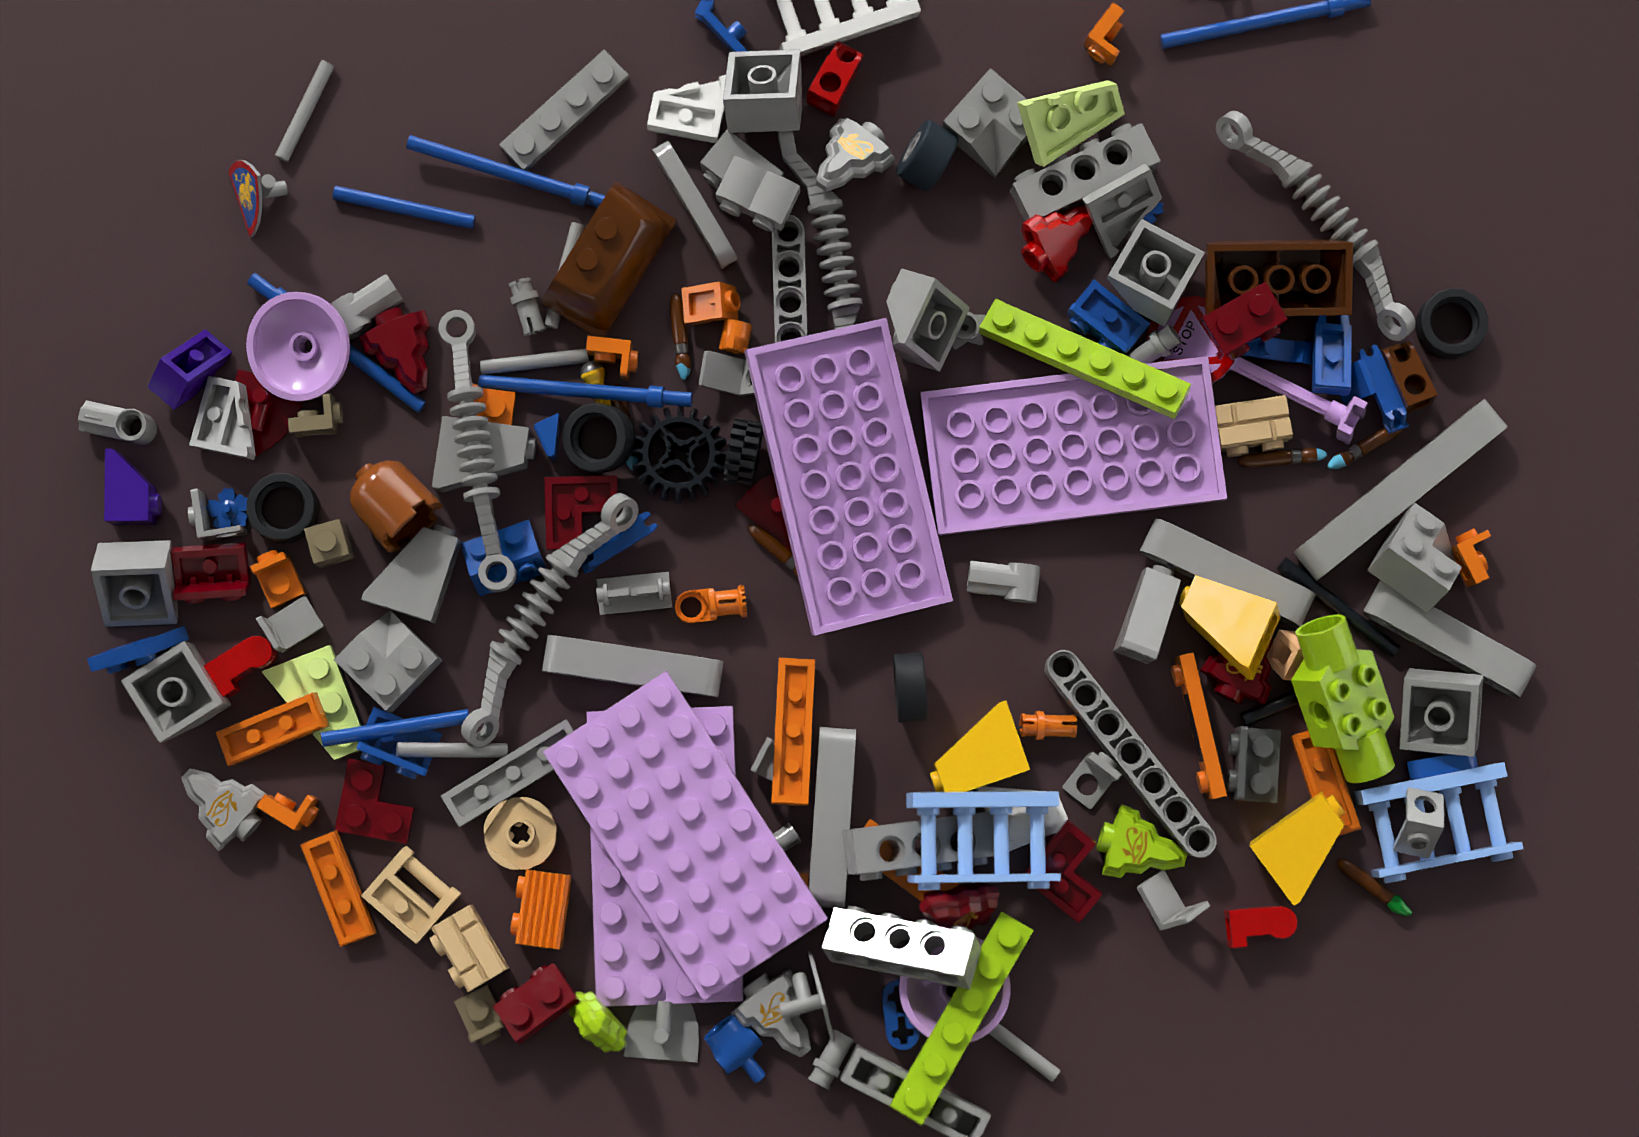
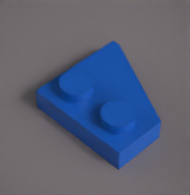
M185 626L161 635L150 636L88 657L87 661L91 672L106 668L107 673L111 674L129 668L128 661L135 660L136 666L149 663L158 658L157 652L187 641L189 637Z

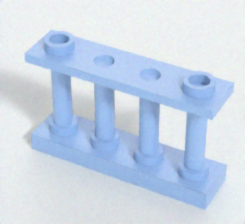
M1494 763L1477 768L1354 791L1357 806L1368 804L1369 811H1373L1385 865L1384 868L1371 870L1372 877H1383L1384 883L1406 880V872L1486 856L1491 857V862L1514 858L1512 851L1523 849L1522 842L1506 843L1494 788L1498 786L1496 779L1508 777L1505 763ZM1474 783L1475 789L1480 790L1492 846L1471 850L1459 793H1462L1461 786ZM1408 787L1430 792L1439 790V794L1444 795L1456 853L1435 857L1433 849L1428 859L1420 857L1419 861L1399 864L1397 852L1393 851L1395 841L1387 809L1391 807L1389 800L1403 797L1406 804V790ZM1416 800V807L1425 813L1424 800Z
M1059 791L906 793V808H917V815H921L922 875H907V882L918 883V890H940V883L1027 881V889L1050 888L1049 881H1061V874L1046 873L1045 814H1048V807L1059 806ZM990 807V815H994L995 874H973L972 815H976V808ZM1012 807H1026V814H1030L1031 874H1009L1008 814H1012ZM939 808H953V815H957L958 874L936 875V815H939Z

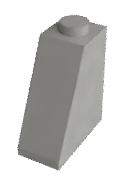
M442 416L432 488L436 492L444 493L465 487L461 485V479L471 475V473L459 471V465L469 461V459L459 458L456 454L459 449L466 447V445L454 442V437L464 433V431L454 430L452 423L462 418ZM488 422L487 425L478 428L479 430L489 431L491 434L488 440L481 442V444L493 446V452L483 456V458L495 460V466L485 470L486 473H495L499 477L526 469L528 459L534 460L537 438H532V432L528 427Z
M435 524L433 530L423 527L363 592L361 600L436 624L461 548L460 543L462 541L454 537L456 531Z
M1154 565L1152 569L1146 567L1142 571L1113 652L1145 664L1156 660L1181 582L1180 579L1173 577L1174 571L1160 565Z

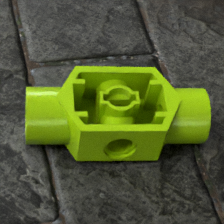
M1344 615L1324 616L1300 626L1295 634L1304 659L1292 677L1291 682L1313 746L1335 748L1345 780L1349 783L1367 782L1386 775L1395 767L1385 736L1395 717L1373 652L1356 649Z

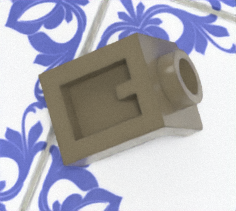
M324 393V415H320L318 410L298 412V417L288 418L289 433L295 438L339 434L338 424L343 423L341 402H336L335 397L331 393Z
M489 984L454 1001L469 1033L467 1037L470 1043L479 1039L481 1044L484 1045L502 1036L499 1029L505 1025L493 1008L497 1001Z

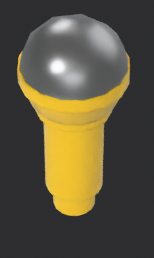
M596 361L585 363L581 368V378L586 384L604 385L605 369L602 364ZM595 399V402L598 404L611 406L610 400Z

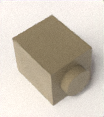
M337 519L304 529L313 564L323 568L356 558L347 525L342 520Z

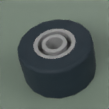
M926 120L915 132L898 163L896 174L921 190L928 191L939 180L949 164L958 143L957 135L932 120Z

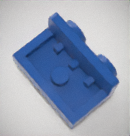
M1095 279L1066 313L1070 318L1069 324L1079 333L1086 335L1088 332L1099 341V344L1124 355L1127 354L1150 325L1148 321Z
M529 519L497 530L502 555L508 557L516 569L514 584L532 580L536 576L541 575L538 569L540 567L546 569V565L541 556ZM482 536L460 543L470 578L478 594L483 596L488 593H495L488 590L481 583L478 576L479 566L486 558ZM495 564L488 571V579L494 583L503 581L507 575V568L502 564Z
M374 706L366 725L405 718ZM426 730L359 741L356 749L363 751L362 759L380 766L383 760L397 765L395 772L416 779L417 774L426 775L432 757H397V742L439 743L442 733Z

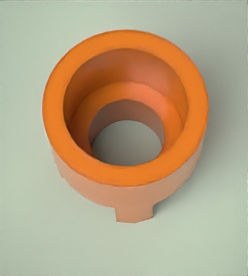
M724 320L719 349L739 355L745 353L744 351L748 349L752 325L738 320Z

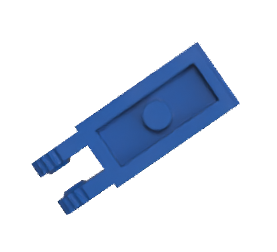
M1327 315L1314 316L1312 393L1348 396L1351 391L1352 326L1349 325V315H1336V324L1326 323Z

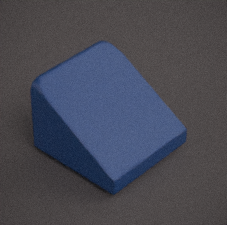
M1363 359L1351 364V391L1348 396L1340 395L1345 406H1348L1354 396L1365 400L1376 393L1372 377Z
M558 413L534 424V429L543 449L552 462L558 458L561 417Z

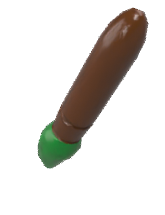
M1342 858L1337 860L1339 869L1346 876L1374 897L1387 904L1392 912L1401 916H1410L1412 914L1411 909L1400 896L1393 894L1388 888L1356 864Z

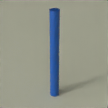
M335 186L333 191V200L473 229L476 221V215L350 188Z
M468 709L321 732L322 746L327 747L462 725L469 715Z

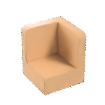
M1279 629L1267 654V658L1272 669L1283 680L1291 681L1304 657L1295 634L1296 631Z

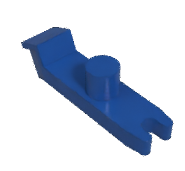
M700 0L694 13L696 15L695 18L702 21L731 52L747 51L739 42L747 33L745 28L736 21L726 29L712 14L715 7L714 0Z
M1259 338L1248 344L1251 350L1242 355L1285 363L1312 365L1313 343L1272 338L1263 343Z
M1372 345L1370 348L1372 356H1367L1365 350L1361 349L1358 352L1359 360H1365L1376 388L1374 397L1383 415L1382 423L1387 432L1390 434L1409 427L1406 421L1407 412L1381 351L1377 345Z
M645 512L638 515L629 529L610 538L611 540L587 555V558L581 565L584 573L587 574L597 569L602 563L652 534L658 528V525L655 523L650 526L645 525V521L651 517V513Z

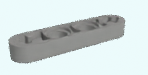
M667 141L654 148L652 151L658 164L719 266L724 268L738 260L728 239L672 145Z

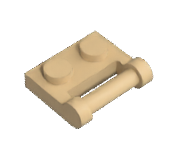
M406 845L361 896L415 944H418L431 930V927L456 902L461 892L454 886L449 888L413 856L415 852ZM404 867L435 894L440 901L434 907L427 903L396 875L401 868Z

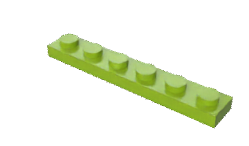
M998 299L994 300L979 326V334L1174 420L1191 389V383Z
M1001 911L981 946L970 989L957 987L889 1107L922 1126L1034 930Z

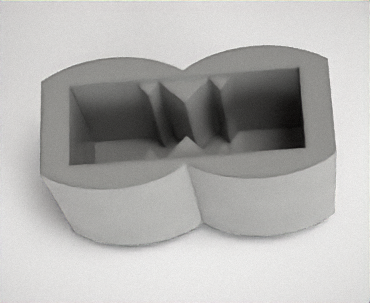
M734 156L715 195L716 200L721 203L719 207L723 211L739 217L740 213L749 215L754 218L752 223L763 230L772 232L773 228L782 231L800 194V186L780 175L766 171L752 162Z

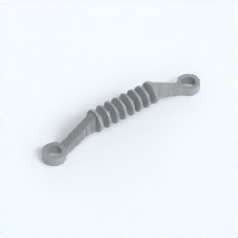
M1230 111L1218 119L1216 133L1226 147L1245 153L1247 156L1272 168L1273 172L1283 182L1282 186L1284 189L1296 185L1298 188L1292 198L1296 200L1306 196L1307 199L1301 209L1304 211L1312 207L1316 208L1311 220L1313 222L1321 218L1325 219L1320 231L1325 232L1333 228L1335 232L1330 240L1342 239L1343 241L1353 242V266L1365 278L1373 306H1375L1378 326L1382 333L1393 341L1403 340L1415 329L1416 322L1414 316L1405 305L1393 302L1392 294L1389 293L1391 291L1389 284H1387L1388 280L1386 274H1384V266L1381 265L1383 263L1377 246L1379 243L1376 239L1367 243L1362 241L1368 232L1367 229L1354 232L1353 229L1359 219L1356 217L1347 222L1344 220L1350 209L1348 206L1340 210L1335 209L1340 200L1339 196L1326 199L1331 186L1327 185L1319 189L1316 187L1322 176L1321 174L1311 178L1307 176L1313 166L1310 161L1305 162L1273 145L1271 146V144L1253 137L1250 121L1244 114L1238 111ZM1230 124L1235 127L1238 135L1232 131ZM1392 317L1398 320L1401 327L1394 323Z
M777 131L783 161L807 189L810 205L807 207L808 213L820 215L819 218L811 221L810 224L812 228L823 229L822 232L814 235L813 239L815 242H825L826 244L818 248L816 254L828 256L827 260L819 263V268L831 270V273L823 276L821 279L823 283L834 284V287L824 292L826 297L837 299L827 306L828 312L832 313L835 329L852 326L856 321L863 301L861 298H852L850 296L859 291L860 286L858 284H848V280L857 276V271L845 270L846 266L854 262V257L842 256L843 252L852 248L851 243L839 241V239L849 234L848 229L837 228V225L846 221V216L834 214V211L843 207V201L832 190L825 192L816 185L818 175L797 154L793 131Z
M452 310L441 318L439 333L443 341L448 346H451L453 351L455 389L447 393V398L450 402L459 403V405L450 408V415L462 417V419L452 423L454 430L464 431V433L454 437V442L466 445V447L459 449L456 454L459 458L469 459V461L459 465V471L471 473V475L461 479V485L473 487L472 490L465 492L463 497L464 501L474 502L476 506L483 544L485 546L486 558L481 562L478 570L480 581L490 591L503 592L514 584L516 569L511 560L502 555L494 511L492 509V499L500 496V489L488 487V484L495 482L498 477L495 473L485 472V470L495 466V460L483 458V456L493 452V446L481 444V442L488 440L491 434L489 431L478 429L488 424V418L476 416V414L486 410V404L474 402V400L484 395L483 388L472 385L468 347L476 336V326L468 313L462 310ZM455 321H463L467 324V330L461 337H452L448 334L450 324ZM495 564H502L507 568L506 578L498 583L490 581L488 579L489 568Z
M622 493L610 497L602 508V521L579 535L577 539L575 538L570 541L569 544H565L552 554L547 555L546 559L553 568L551 570L541 567L538 569L545 579L544 582L531 580L530 583L536 589V594L527 592L522 594L529 605L527 607L518 604L514 606L521 615L520 619L508 616L506 620L513 627L512 631L501 628L498 631L505 639V642L492 641L490 643V658L488 660L487 678H485L484 698H482L481 708L471 712L464 720L461 728L462 737L474 747L486 746L498 733V720L507 679L517 664L520 665L523 661L516 652L517 648L526 651L531 649L524 638L527 636L537 639L539 635L532 628V625L536 624L545 627L547 624L540 616V613H554V610L548 604L549 599L558 602L562 601L561 596L556 592V588L569 590L570 586L565 581L564 576L568 575L577 578L578 570L587 558V555L611 540L610 538L626 531L633 525L638 516L639 509L638 504L632 498ZM623 508V511L620 514V516L616 518L619 510ZM484 723L483 728L476 733L480 725Z

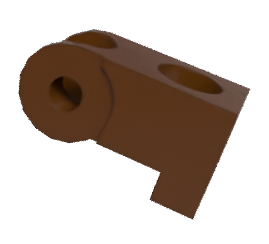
M1406 340L1381 350L1407 414L1431 405L1438 394L1413 344Z

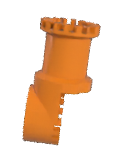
M738 585L737 589L715 591L713 588L685 591L678 596L675 602L676 616L685 624L692 625L699 622L717 620L718 616L740 614L741 617H747L746 602H742V600H746L744 585ZM689 597L698 599L702 606L700 614L693 618L686 617L680 609L682 601Z

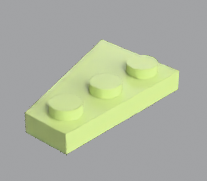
M1108 80L1017 102L1034 162L1042 167H1045L1125 114L1117 84Z
M331 645L261 671L287 703L313 692L318 693L329 723V727L312 733L321 745V732L362 726L341 668L334 661L336 655ZM359 741L324 747L334 760H339L361 751L356 749Z

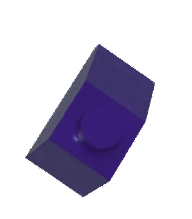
M205 329L160 358L147 387L175 410L201 391L207 383L208 376L213 377L229 359L232 351Z
M105 449L104 521L112 525H156L157 515L162 513L161 494H157V489L121 453L114 449Z

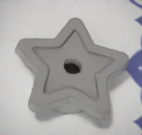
M969 311L967 312L962 325H967L968 330L963 331L960 327L953 342L954 349L960 348L967 342L976 345L984 343L981 334H979V326L986 315H974Z

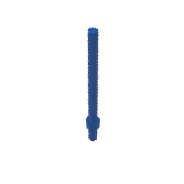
M1325 0L1161 34L1160 43L1162 49L1325 15L1328 18L1343 16L1344 11L1371 6V0Z
M410 135L407 141L406 149L570 199V203L577 206L585 207L586 204L598 208L606 196L590 191V187L576 183L573 186Z
M254 273L247 282L250 287L268 299V301L275 296L288 293L281 287H274L257 273ZM350 344L349 361L417 413L423 410L427 404L424 399L412 393L399 380Z
M480 375L478 380V386L481 388L510 392L647 403L648 407L663 408L664 405L692 407L693 393L665 390L664 386L650 385L648 389L492 375Z

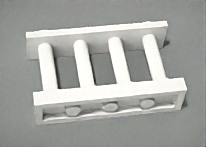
M776 0L788 33L785 36L786 42L781 43L780 50L800 49L801 56L833 46L838 41L844 42L918 17L921 9L918 0H888L886 2L887 7L874 11L873 7H868L866 0H851L855 10L852 13L854 19L840 23L839 18L834 17L829 0H814L821 20V24H819L820 30L806 34L805 29L801 30L792 1Z

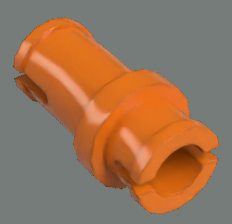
M1035 711L1034 715L1022 713L1019 726H1022L1020 736H1034L1035 740H1043L1044 736L1076 738L1077 725H1074V723H1077L1076 714L1045 715L1044 711Z

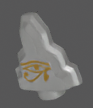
M849 118L839 119L830 130L831 140L825 149L827 158L820 164L816 185L826 192L844 186L852 178H866L874 171L882 173L894 164L895 158L889 147L885 144V136L881 129L871 122H865L860 126Z
M191 768L181 778L188 797L199 806L198 819L208 829L206 838L218 851L235 837L242 842L245 841L262 822L263 819L256 814L259 810L256 806L263 795L267 793L254 784L243 786L233 779L221 782L211 773Z
M788 969L771 980L765 972L743 988L742 991L746 999L738 1007L734 1008L731 1014L735 1015L744 1027L752 1026L760 1036L774 1037L783 1049L798 1057H802L811 1050L808 1029L800 1019V1014L783 1019L779 1004L797 1000L792 982L793 973Z

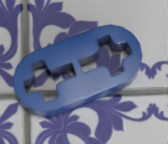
M1476 753L1474 757L1444 754L1408 761L1407 767L1410 780L1477 768L1478 763Z
M900 979L889 981L882 990L885 1031L888 1042L894 1048L907 1050L917 1043L919 1031L911 1024L904 1010L903 1012H897L895 1002L888 1000V994L894 992V986H899ZM897 1017H904L906 1028L913 1029V1035L907 1036L906 1043H900L898 1037L892 1036V1031L898 1030Z

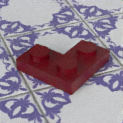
M617 475L544 477L546 550L556 551L583 534V514L601 513L606 501L613 495L618 494Z
M348 759L334 831L337 830L338 832L408 844L415 808L380 802L386 765L380 766L370 762Z
M1067 819L1045 846L1046 873H1060L1061 881H1049L1050 888L1036 890L1076 922L1080 923L1102 896L1101 891L1074 871L1096 845V841ZM1031 864L1023 874H1031Z

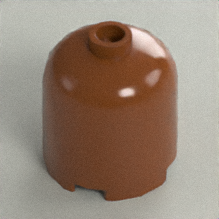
M385 460L374 465L372 463L364 465L356 473L355 478L357 480L350 491V505L389 553L400 551L401 549L398 544L407 538L412 540L423 527L430 529L438 519L434 514L435 509L443 508L441 502L401 462L395 460Z

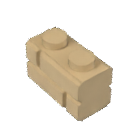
M1285 395L1215 406L1221 452L1226 451L1227 457L1248 454V448L1262 446L1263 452L1283 449V442H1288L1293 438Z
M473 904L431 927L435 935L430 937V940L440 956L446 954L453 967L448 969L459 989L465 986L469 992L509 969L508 964Z

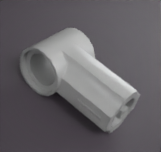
M385 274L357 293H348L339 297L331 305L342 317L348 331L349 340H352L370 329L374 318L378 314L398 306L404 300L387 274Z
M85 400L84 405L80 408L78 430L81 432L127 441L136 445L150 443L157 434L155 420L136 409H125ZM136 419H141L142 428L140 432L132 436L130 433L131 423Z
M970 561L966 592L1001 596L1005 600L1034 604L1037 603L1041 567L1025 563L1002 565Z

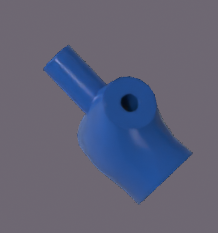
M735 1015L725 1017L705 1035L704 1040L710 1047L715 1061L727 1075L741 1066L754 1083L759 1082L765 1077L766 1073L752 1057L763 1043L749 1027H744Z

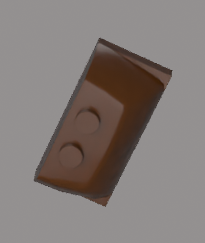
M616 181L607 192L555 275L540 304L554 311L591 336L605 337L677 222V219Z
M1342 240L1207 242L1205 256V315L1264 282L1267 283L1286 316L1352 315L1353 242Z

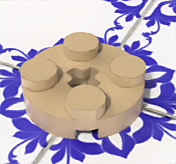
M514 797L497 804L491 810L484 824V841L489 855L501 866L512 870H528L542 864L552 854L557 842L558 826L551 811L541 802L528 797ZM525 823L529 827L527 833L530 835V839L528 841L521 840L517 844L513 841L515 834L511 829L514 825L521 827Z

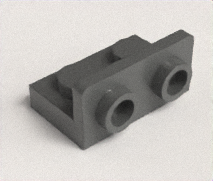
M1239 726L1235 727V734L1229 735L1228 754L1234 756L1233 770L1227 771L1226 791L1232 792L1231 800L1277 803L1281 730Z

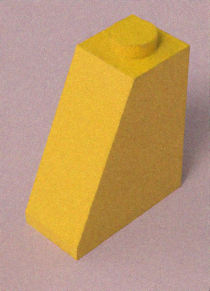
M1195 575L1191 586L1187 585L1180 597V606L1186 621L1245 678L1253 680L1281 618L1277 602Z
M1006 700L996 704L933 764L935 771L929 774L935 792H966L1030 770Z
M1322 791L1250 841L1251 849L1293 906L1298 904L1303 898L1344 827V821L1340 816L1346 812L1333 795L1326 798Z

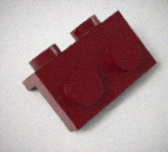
M1264 282L1203 316L1200 320L1218 349L1216 355L1219 360L1229 356L1231 361L1249 352L1251 349L1248 344L1260 338L1265 343L1282 333L1280 326L1287 320V317L1267 283Z
M246 542L172 548L170 553L175 580V588L172 592L173 600H184L187 604L200 603L205 601L206 598L234 601L247 594L251 585Z
M554 963L536 969L531 974L530 980L519 988L514 987L507 990L500 997V1001L493 1006L512 1038L519 1045L580 1001L565 979L566 975Z

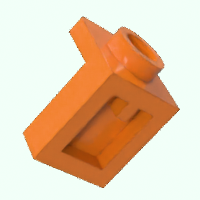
M1114 2L1088 34L1083 44L1088 48L1087 53L1094 60L1102 64L1106 62L1111 66L1116 61L1120 51L1109 42L1114 40L1124 26L1119 22L1124 10Z
M719 281L681 288L684 324L695 325L719 320L739 319L738 310L740 309L741 302L734 285Z
M587 336L586 351L588 355L594 356V361L606 364H615L616 359H621L620 378L621 380L629 381L630 372H636L638 365V351L633 350L631 340Z
M483 388L484 395L474 400V402L486 404V410L476 414V416L486 417L488 422L513 425L517 398L516 392Z
M1473 528L1455 537L1458 544L1452 547L1456 563L1462 567L1459 573L1467 588L1489 578L1486 572L1488 570L1487 561L1480 551H1476L1473 546L1491 536L1488 530L1478 534L1476 529Z
M277 550L266 552L257 557L258 563L250 566L252 573L257 575L271 609H276L307 595L290 555L285 552L278 553Z
M277 792L275 797L264 794L256 807L289 828L301 830L303 826L308 828L317 816L319 809L315 806L319 799L313 795H307L296 811L294 807L297 803Z

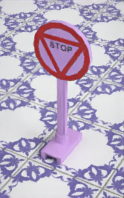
M1199 296L1181 298L1166 325L1169 324L1174 328L1182 343L1171 349V355L1166 358L1162 356L1153 363L1208 356L1212 384L1222 379L1229 370H1232L1325 416L1324 420L1338 426L1336 439L1348 445L1350 444L1354 428L1359 418L1363 419L1368 402L1355 396L1348 406L1335 400L1330 402L1241 357L1231 361L1229 356L1219 360L1216 355L1218 349L1200 320L1205 316V298ZM1151 320L1146 341L1150 339L1149 334L1153 331L1160 332L1165 327Z

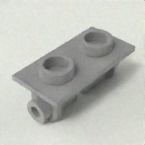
M669 572L597 579L596 593L600 615L672 608Z

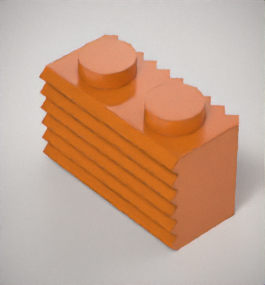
M528 869L526 870L525 877H518L516 898L522 899L520 913H513L510 935H517L516 944L562 949L572 875Z

